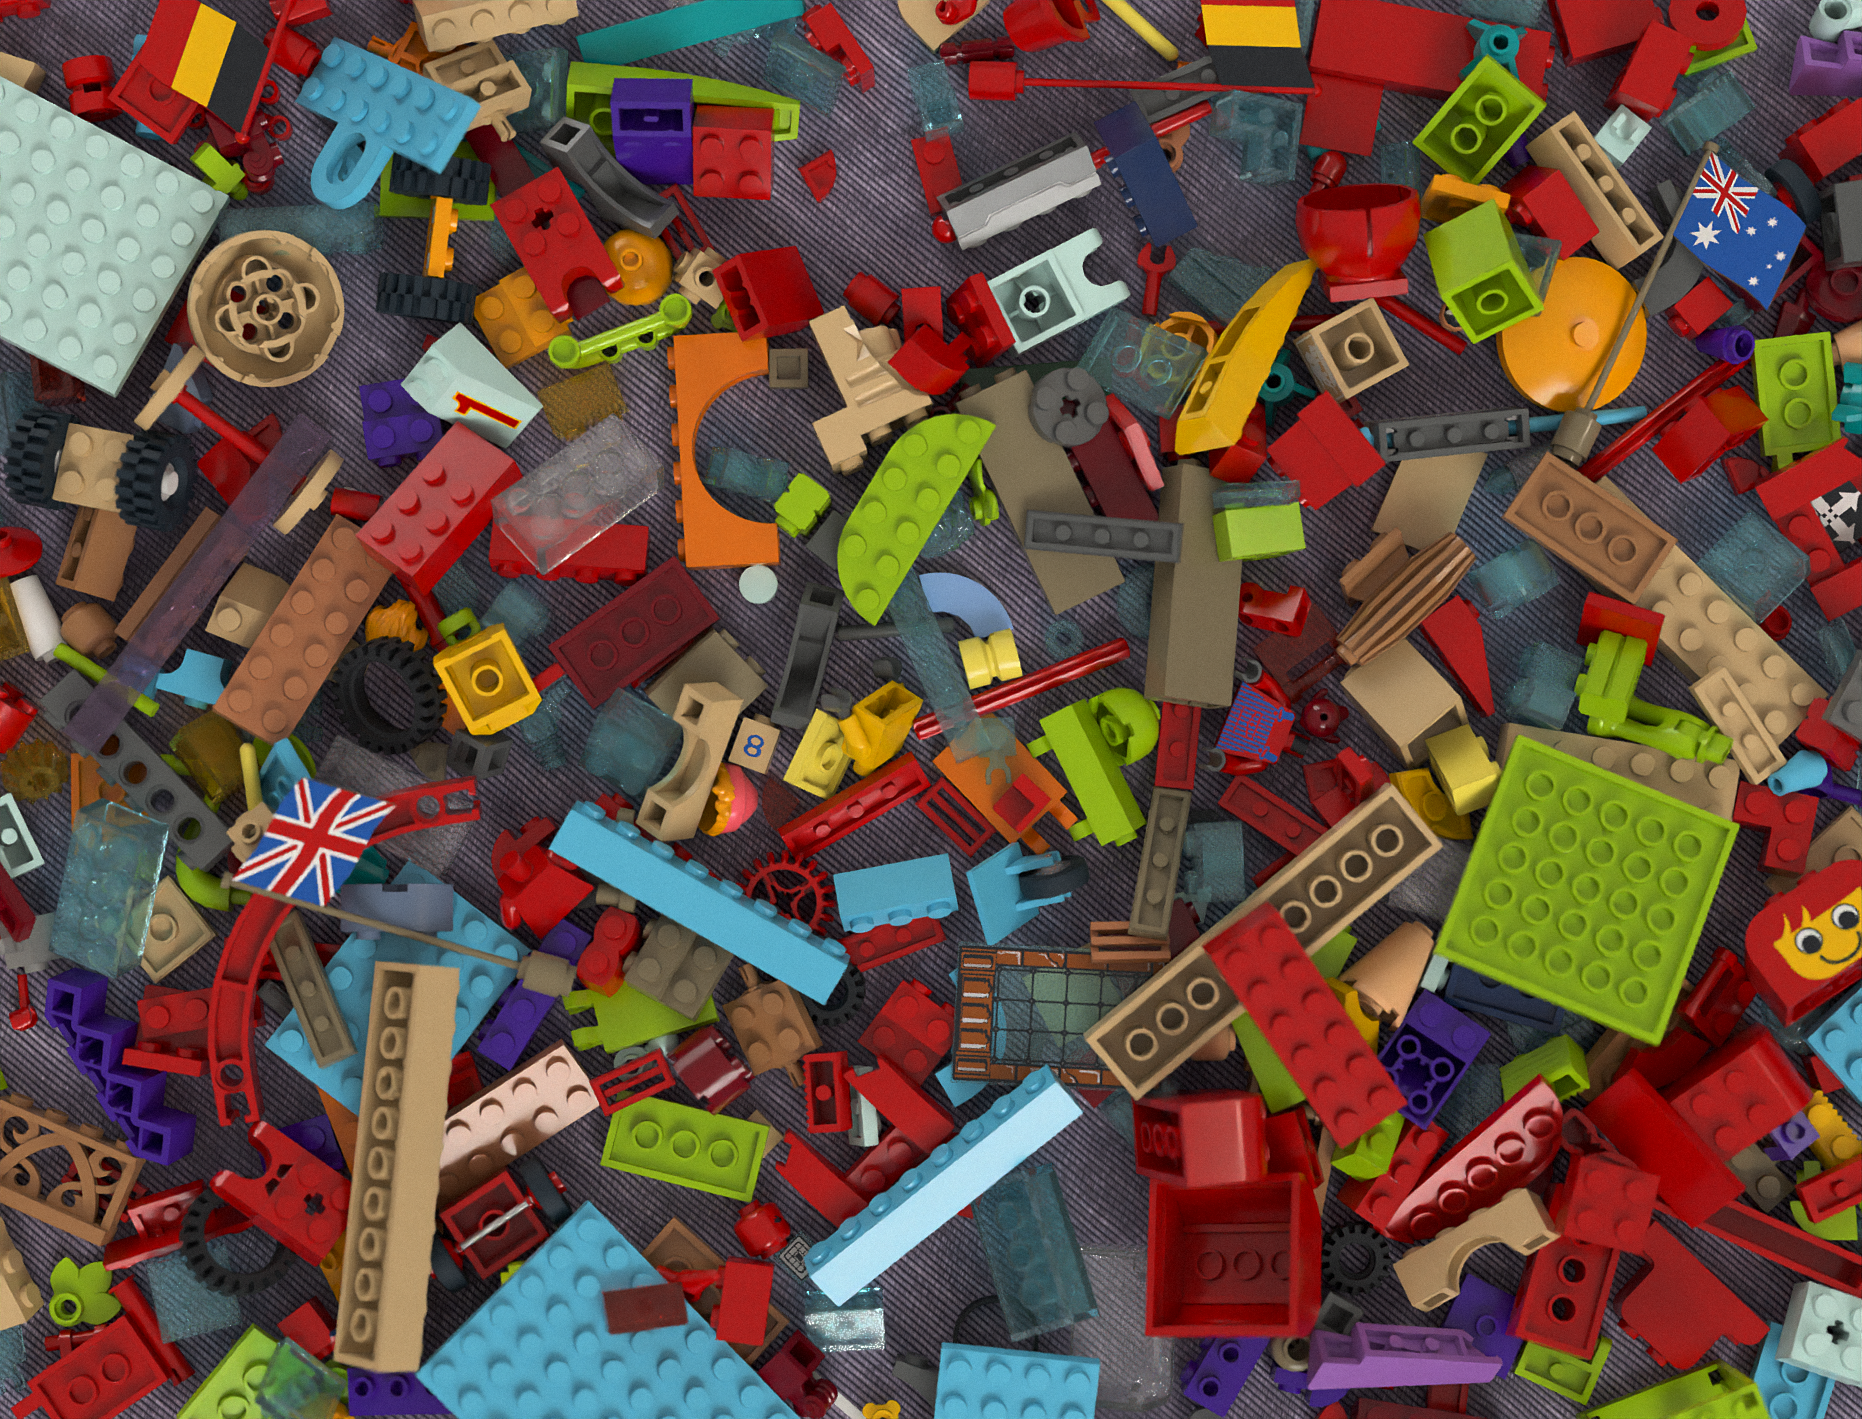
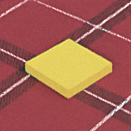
M816 709L783 780L828 800L835 795L852 758L844 754L841 749L844 735L837 722L838 719Z

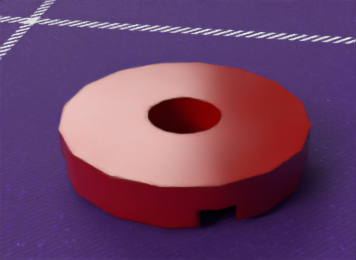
M1671 0L1667 21L1669 28L1694 39L1692 46H1696V50H1719L1733 43L1738 38L1740 31L1744 27L1747 9L1745 0ZM1701 10H1710L1717 17L1706 21L1700 19L1696 13Z

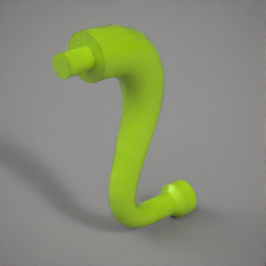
M161 754V757L178 775L196 776L205 781L206 794L203 801L217 814L223 798V783L220 774L214 767L200 761L176 759L174 755ZM196 819L191 820L183 834L186 840H193L199 836L201 832L200 822ZM176 854V875L181 888L192 900L204 907L232 912L235 904L246 905L253 895V892L236 889L233 886H230L229 889L220 887L222 878H218L209 872H204L199 867L192 871Z

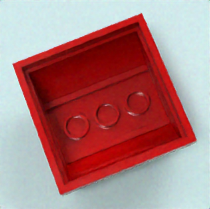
M1300 1172L1268 1173V1177L1257 1180L1197 1187H1184L1150 1177L1145 1336L1150 1338H1305L1311 1333L1316 1324L1321 1306L1322 1222L1315 1194L1309 1182L1305 1179L1304 1174Z

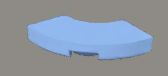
M937 572L919 575L929 613L945 612L957 616L970 627L974 637L979 636L981 639L989 637V634L1008 628L1014 630L1011 620L1000 601L981 584L967 577L952 573Z

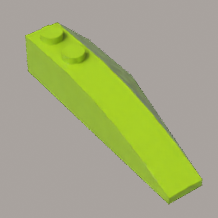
M571 61L567 80L566 117L591 126L598 139L613 157H616L611 117V95L614 78L693 79L694 118L697 105L775 109L774 142L798 138L800 101L728 81L686 73Z

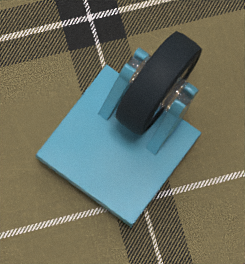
M1012 842L966 872L987 945H994L1039 914L1038 907L1065 901L1064 897H1071V891L1080 888L1090 879L1089 869L1084 857L1079 855L1060 856L1059 851L1022 856L1019 842Z

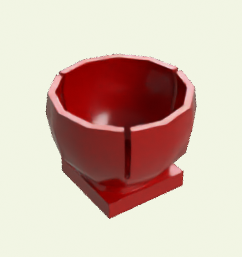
M1352 184L1317 190L1299 198L1295 224L1300 246L1304 253L1318 267V285L1331 303L1409 293L1408 278L1402 272L1401 266L1414 248L1419 236L1422 208L1417 189L1407 185L1403 186L1402 184Z

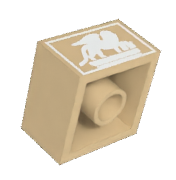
M1369 298L1293 340L1321 394L1328 390L1338 404L1409 366L1374 298Z

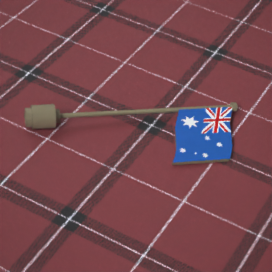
M1705 141L1702 150L1705 153L1585 408L1576 407L1575 411L1567 410L1550 443L1552 447L1551 454L1570 467L1578 468L1581 461H1586L1601 430V424L1596 421L1598 416L1592 412L1593 407L1673 237L1702 264L1746 290L1768 312L1806 231L1807 226L1785 204L1742 179L1717 157L1720 146L1714 142Z

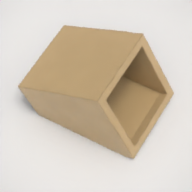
M1406 638L1363 667L1358 664L1354 665L1347 671L1344 680L1340 682L1347 699L1407 771L1415 770L1429 759L1425 739L1469 724L1461 697Z

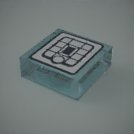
M800 1229L789 1241V1244L782 1248L773 1259L801 1286L809 1278L803 1257L808 1254L811 1247L816 1243Z

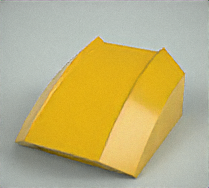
M504 623L488 626L486 629L450 647H446L433 657V665L471 735H492L532 715L542 701Z

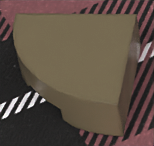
M424 742L410 750L416 766L423 774L434 781L446 780V761L449 755V744Z

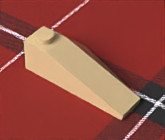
M243 562L220 594L205 631L250 649L291 585L277 575ZM351 639L326 678L327 680L337 683L332 680L334 672L339 669L337 664L348 652L360 646L354 639Z

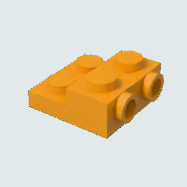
M525 266L498 280L500 284L476 296L474 316L498 360L507 370L549 348V344L557 336L572 335L568 324L574 321L571 317L561 324L555 320Z

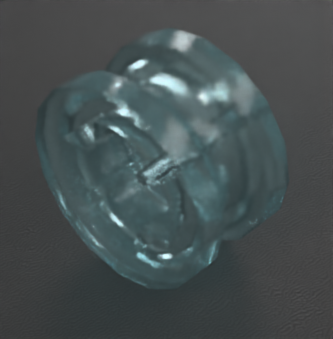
M1742 297L1719 317L1716 322L1718 324L1724 323L1726 327L1741 325L1755 311L1753 308L1747 309L1744 306L1746 300Z

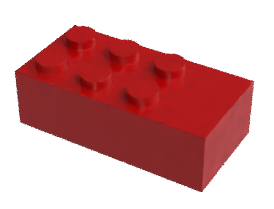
M456 421L355 536L369 557L426 596L491 522L493 515L498 514L526 481L514 459Z

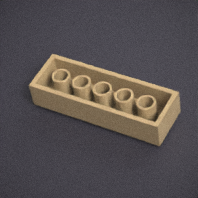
M1513 723L1501 724L1495 758L1501 772L1514 739L1520 734L1732 821L1740 767L1735 760L1725 759L1721 765L1706 760L1701 764L1696 762L1697 757L1694 759H1676L1666 752L1646 745Z

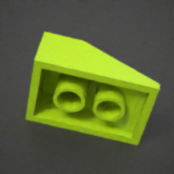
M1487 53L1412 143L1447 173L1459 176L1463 179V182L1478 185L1542 112L1547 103Z

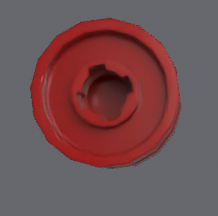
M89 55L77 57L62 64L65 87L73 91L68 97L72 114L89 123L110 120L122 114V108L108 99V96L114 89L112 85L116 82L111 57Z

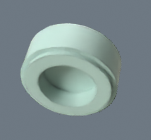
M755 565L747 568L742 573L739 579V589L747 601L753 604H765L776 595L778 580L774 572L768 567Z

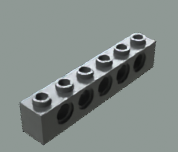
M73 669L39 700L47 709L42 713L44 718L56 730L59 731L64 727L74 737L69 741L70 745L83 758L86 759L91 755L101 765L96 769V772L111 787L118 783L128 793L123 797V800L138 815L145 811L154 820L150 828L165 843L172 839L178 845L181 851L177 853V856L188 868L194 871L199 867L202 871L208 872L231 851V847L235 843L226 833L230 829L227 824L80 672ZM91 708L93 712L92 722L86 727H77L75 722L77 713L81 709ZM110 736H117L120 740L119 750L113 755H104L102 751L104 740ZM136 764H144L147 768L146 778L141 783L132 784L129 780L130 769ZM163 792H171L174 796L173 806L168 811L159 812L156 808L157 797ZM189 820H198L201 824L199 836L193 840H186L182 833L184 824Z

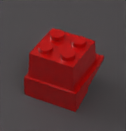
M1328 390L1324 391L1297 413L1301 419L1266 449L1271 456L1267 461L1272 469L1281 478L1287 475L1296 486L1292 489V492L1297 500L1305 508L1311 505L1315 511L1351 484H1354L1356 488L1387 464L1359 430L1364 427L1362 420L1357 418L1352 421Z

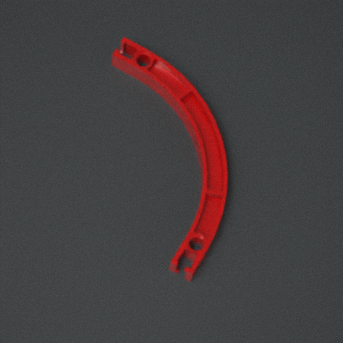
M477 776L428 782L393 790L374 797L397 805L387 813L375 828L364 849L403 833L480 820L483 814L480 799L473 800L474 805L472 808L450 809L447 797L449 793L468 789L469 796L477 795ZM424 796L434 797L439 802L440 810L434 814L423 812L419 806V799ZM253 893L236 920L223 949L213 982L208 1014V1053L220 1127L230 1126L236 1117H240L239 1108L232 1109L230 1093L245 1092L250 1109L249 1114L244 1115L246 1123L260 1121L265 1112L253 1037L254 1006L258 981L266 955L278 929L295 905L257 893ZM228 1064L238 1065L242 1069L244 1077L240 1079L230 1078L225 1072V1066Z

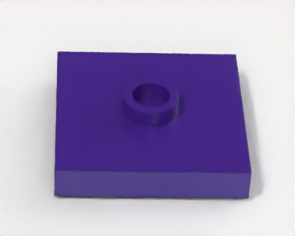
M1464 1273L1459 1284L1460 1294L1452 1299L1439 1328L1463 1329L1474 1338L1472 1346L1487 1357L1498 1356L1501 1358L1503 1365L1496 1373V1376L1505 1379L1523 1341L1505 1335L1515 1297L1468 1273Z

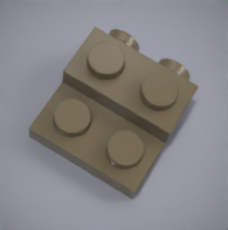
M661 914L658 920L652 918L647 923L642 934V938L646 941L640 952L632 951L627 957L622 969L626 973L624 981L636 991L696 1022L734 954L668 916Z

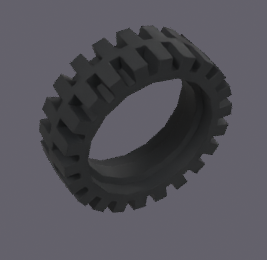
M381 636L351 650L337 664L339 669L334 672L332 680L337 682L331 686L332 694L339 696V698L333 701L335 709H343L344 712L338 717L342 724L347 721L351 724L347 732L352 737L360 734L358 743L364 747L371 744V751L376 753L383 751L384 755L403 754L427 741L436 734L437 728L442 726L444 722L442 715L447 711V704L442 703L447 698L446 689H438V686L443 681L439 675L434 676L431 672L435 669L433 661L425 663L423 660L427 654L422 649L413 652L415 644L410 641L402 643V638L400 637L388 638V636ZM375 661L386 664L397 671L409 686L415 708V718L409 729L393 727L381 719L370 705L364 683V674L370 662Z
M243 1176L242 1178L253 1179V1176ZM209 1187L193 1201L181 1222L183 1228L179 1232V1241H183V1245L180 1247L181 1256H186L188 1259L185 1263L188 1271L192 1269L197 1275L194 1279L199 1284L206 1282L208 1284L206 1289L212 1292L222 1291V1296L230 1297L237 1295V1297H246L271 1287L290 1270L289 1268L295 1263L298 1256L277 1240L276 1250L270 1262L259 1271L248 1274L234 1273L220 1266L208 1252L204 1232L205 1222L211 1211L220 1203L226 1201L216 1195L211 1187Z

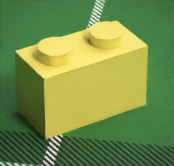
M1469 724L1425 739L1430 766L1457 817L1488 806L1502 772L1496 761L1490 762L1488 760L1490 754L1482 736L1476 738Z

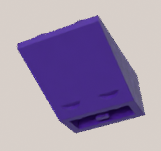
M614 78L611 95V117L616 161L642 184L677 183V185H693V79Z
M1424 989L1402 1024L1378 1056V1060L1407 1101V1104L1397 1110V1112L1424 1131L1463 1078L1491 1035L1485 1028L1426 989Z

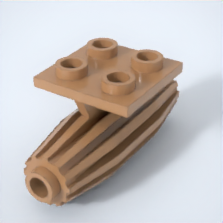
M1395 527L1389 534L1386 532L1381 533L1371 543L1369 547L1371 551L1360 561L1354 559L1344 568L1339 582L1345 603L1351 608L1357 601L1363 602L1336 637V641L1340 646L1335 650L1348 665L1353 666L1357 663L1363 667L1402 641L1451 594L1476 561L1475 554L1462 539L1449 531L1409 558L1402 532Z

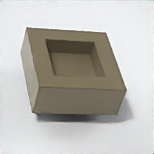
M808 348L769 349L770 389H809Z

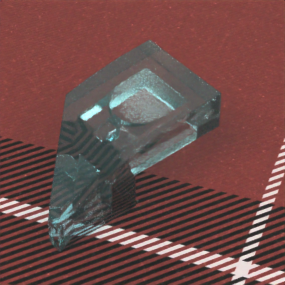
M458 558L432 588L445 608L448 617L465 607L471 608L474 613L479 588ZM468 626L459 632L463 639L470 635L471 628Z

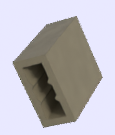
M711 626L701 633L643 690L683 732L681 725L673 720V716L685 684L719 683L743 699L739 714L768 685L761 678L766 671L751 656L744 660L735 651L740 644L724 628L718 633Z

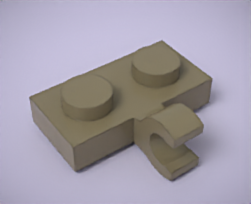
M1755 1143L1724 1163L1746 1186L1744 1191L1766 1214L1795 1189L1791 1182L1775 1166L1779 1161H1771L1765 1151L1761 1150Z

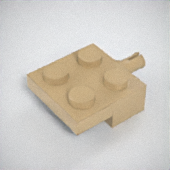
M493 39L424 64L423 75L426 78L468 96L481 105L467 131L482 125L492 124L501 141L507 142V138L511 140L515 137L516 131L506 117L529 107L532 89L513 60L508 62L505 60Z

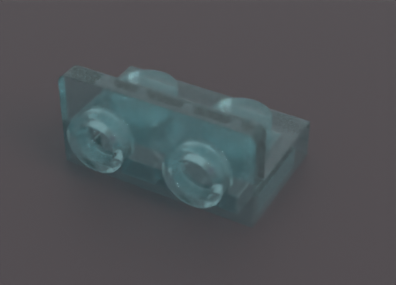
M864 1286L839 1307L821 1289L805 1293L807 1338L821 1352L886 1349L883 1289L881 1287L871 1288Z

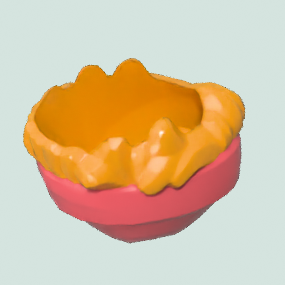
M720 763L698 824V828L706 835L715 837L719 834L735 832L756 811L758 792L739 765Z

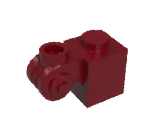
M261 108L255 111L247 134L250 140L245 144L237 142L235 139L236 132L211 112L204 113L221 156L225 160H229L245 154L243 164L246 175L254 183L263 184L272 180L277 166L285 164L277 143L268 144L264 132L270 130Z
M798 1329L772 1352L756 1373L783 1401L787 1398L792 1401L794 1410L802 1417H811L813 1419L824 1417L838 1398L837 1388L831 1381L823 1378L816 1381L813 1372L825 1358V1355Z

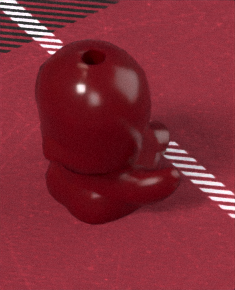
M1322 688L1315 693L1312 700L1302 709L1300 725L1305 728L1307 734L1321 738L1325 742L1337 744L1340 743L1341 739L1335 736L1334 733L1338 730L1341 722L1348 718L1349 711L1346 706L1336 705L1330 699L1325 698L1328 689ZM1321 714H1323L1324 721L1320 719Z

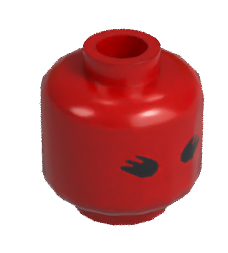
M756 1199L738 1211L741 1219L734 1224L733 1231L750 1257L760 1256L762 1260H765L789 1244L787 1238L791 1234V1227L776 1203L767 1202L761 1205L759 1200Z

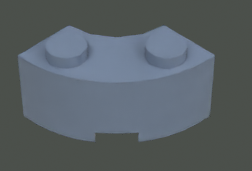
M453 884L341 885V910L437 938V932L453 931ZM341 918V932H357V940H381V932H387Z

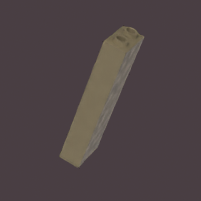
M1012 367L993 376L996 384L982 390L978 383L958 393L961 401L953 405L957 414L980 417L997 425L978 458L982 459V467L1051 613L1057 615L1126 581L1114 557L1024 549L1027 510L1095 515L1062 445L1054 442L1049 443L1042 439L1031 424L1028 410L1029 404H1031L1034 385L1027 370L1017 373L1015 367Z
M1181 459L1178 460V465L1162 469V480L1165 486L1161 487L1158 521L1184 523L1181 563L1155 561L1144 699L1205 709L1231 707L1242 559L1219 562L1212 516L1225 511L1224 505L1247 501L1248 483L1244 488L1210 476L1209 468L1201 467V461Z

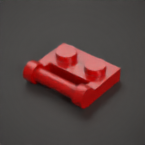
M1718 946L1712 954V963L1688 998L1681 1000L1675 1008L1676 1013L1706 1042L1717 1048L1722 1046L1757 994V991L1747 979L1745 968L1737 961V956L1722 946Z

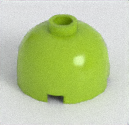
M1116 687L1089 699L1088 706L1118 766L1124 764L1128 766L1152 751L1158 740V720L1160 719L1158 707L1152 700L1144 699V695L1138 691L1125 687Z

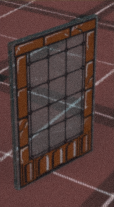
M958 941L957 969L955 970L956 994L953 1047L950 1050L952 1054L951 1083L1020 1086L1027 1075L1033 1071L1040 1070L1048 1064L1068 1089L1129 1092L1085 1040L1083 1034L1168 963H1091L1090 948L1007 943L987 945V942ZM1099 949V952L1134 950ZM1163 1079L1147 1093L1162 1094Z

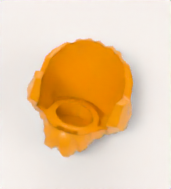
M398 599L396 603H393L388 608L383 605L376 606L368 614L365 623L366 642L381 636H388V638L400 637L402 638V643L410 641L415 644L413 652L423 649L428 640V632L424 627L422 630L416 627L418 614L417 610H415V604Z

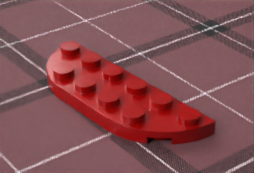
M1541 1073L1535 1076L1423 1172L1384 1231L1370 1223L1371 1228L1387 1238L1404 1243L1414 1244V1239H1435V1236L1440 1231L1449 1227L1457 1228L1469 1221L1468 1217L1473 1212L1482 1208L1490 1209L1502 1202L1501 1198L1506 1193L1518 1188L1523 1189L1552 1162L1562 1142L1563 1112L1557 1094L1549 1081Z

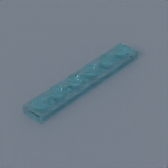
M911 567L887 608L955 762L958 764L993 749V746L913 567Z

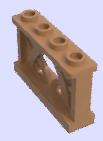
M12 1092L11 1096H1L0 1148L7 1155L0 1161V1203L95 1245L102 1246L111 1243L117 1232L118 1222L146 1159L133 1156L125 1143L127 1139L117 1138V1141L103 1136L105 1131L98 1126L89 1123H82L79 1126L68 1121L69 1115L61 1110L47 1107L46 1111L33 1105L34 1099L17 1092ZM14 1116L23 1118L28 1124V1130L24 1134H21L16 1127H13L14 1139L21 1144L17 1148H14L7 1141L4 1134L5 1123ZM41 1126L54 1131V1133L40 1136ZM64 1145L76 1165L80 1181L63 1183L54 1188L48 1196L40 1194L42 1187L41 1175L36 1165L28 1157L43 1149ZM84 1145L89 1146L95 1149L96 1151H94L89 1156V1153L87 1152ZM104 1157H112L121 1165V1177L112 1185H98L97 1177H105L113 1171H107L102 1168V1159ZM18 1164H21L30 1175V1181L27 1185H20L16 1180L19 1173H25L22 1169L16 1167ZM67 1190H82V1195L73 1194L75 1197V1204L73 1206L65 1204L63 1196ZM114 1193L103 1221L97 1219L99 1194Z

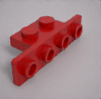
M196 1180L129 1201L127 1212L138 1234L106 1245L103 1259L105 1271L108 1272L118 1268L126 1269L132 1267L137 1262L153 1257H165L175 1250H179L183 1245V1241H179V1232L183 1228L181 1222L193 1201L208 1189L204 1180ZM232 1205L219 1209L215 1207L205 1222V1242L207 1243L211 1239L226 1234L241 1233L252 1227L254 1223Z

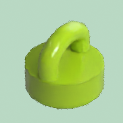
M468 607L450 615L441 621L437 627L449 646L462 641L457 640L454 635L468 626L471 628V633L466 638L481 631L476 616L471 608Z

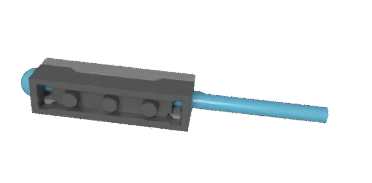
M1509 406L1364 421V427L1359 430L1385 462L1531 447L1530 433L1557 430L1564 414L1529 417L1528 408ZM1645 406L1592 411L1598 416L1596 421L1601 425L1639 422L1647 416Z

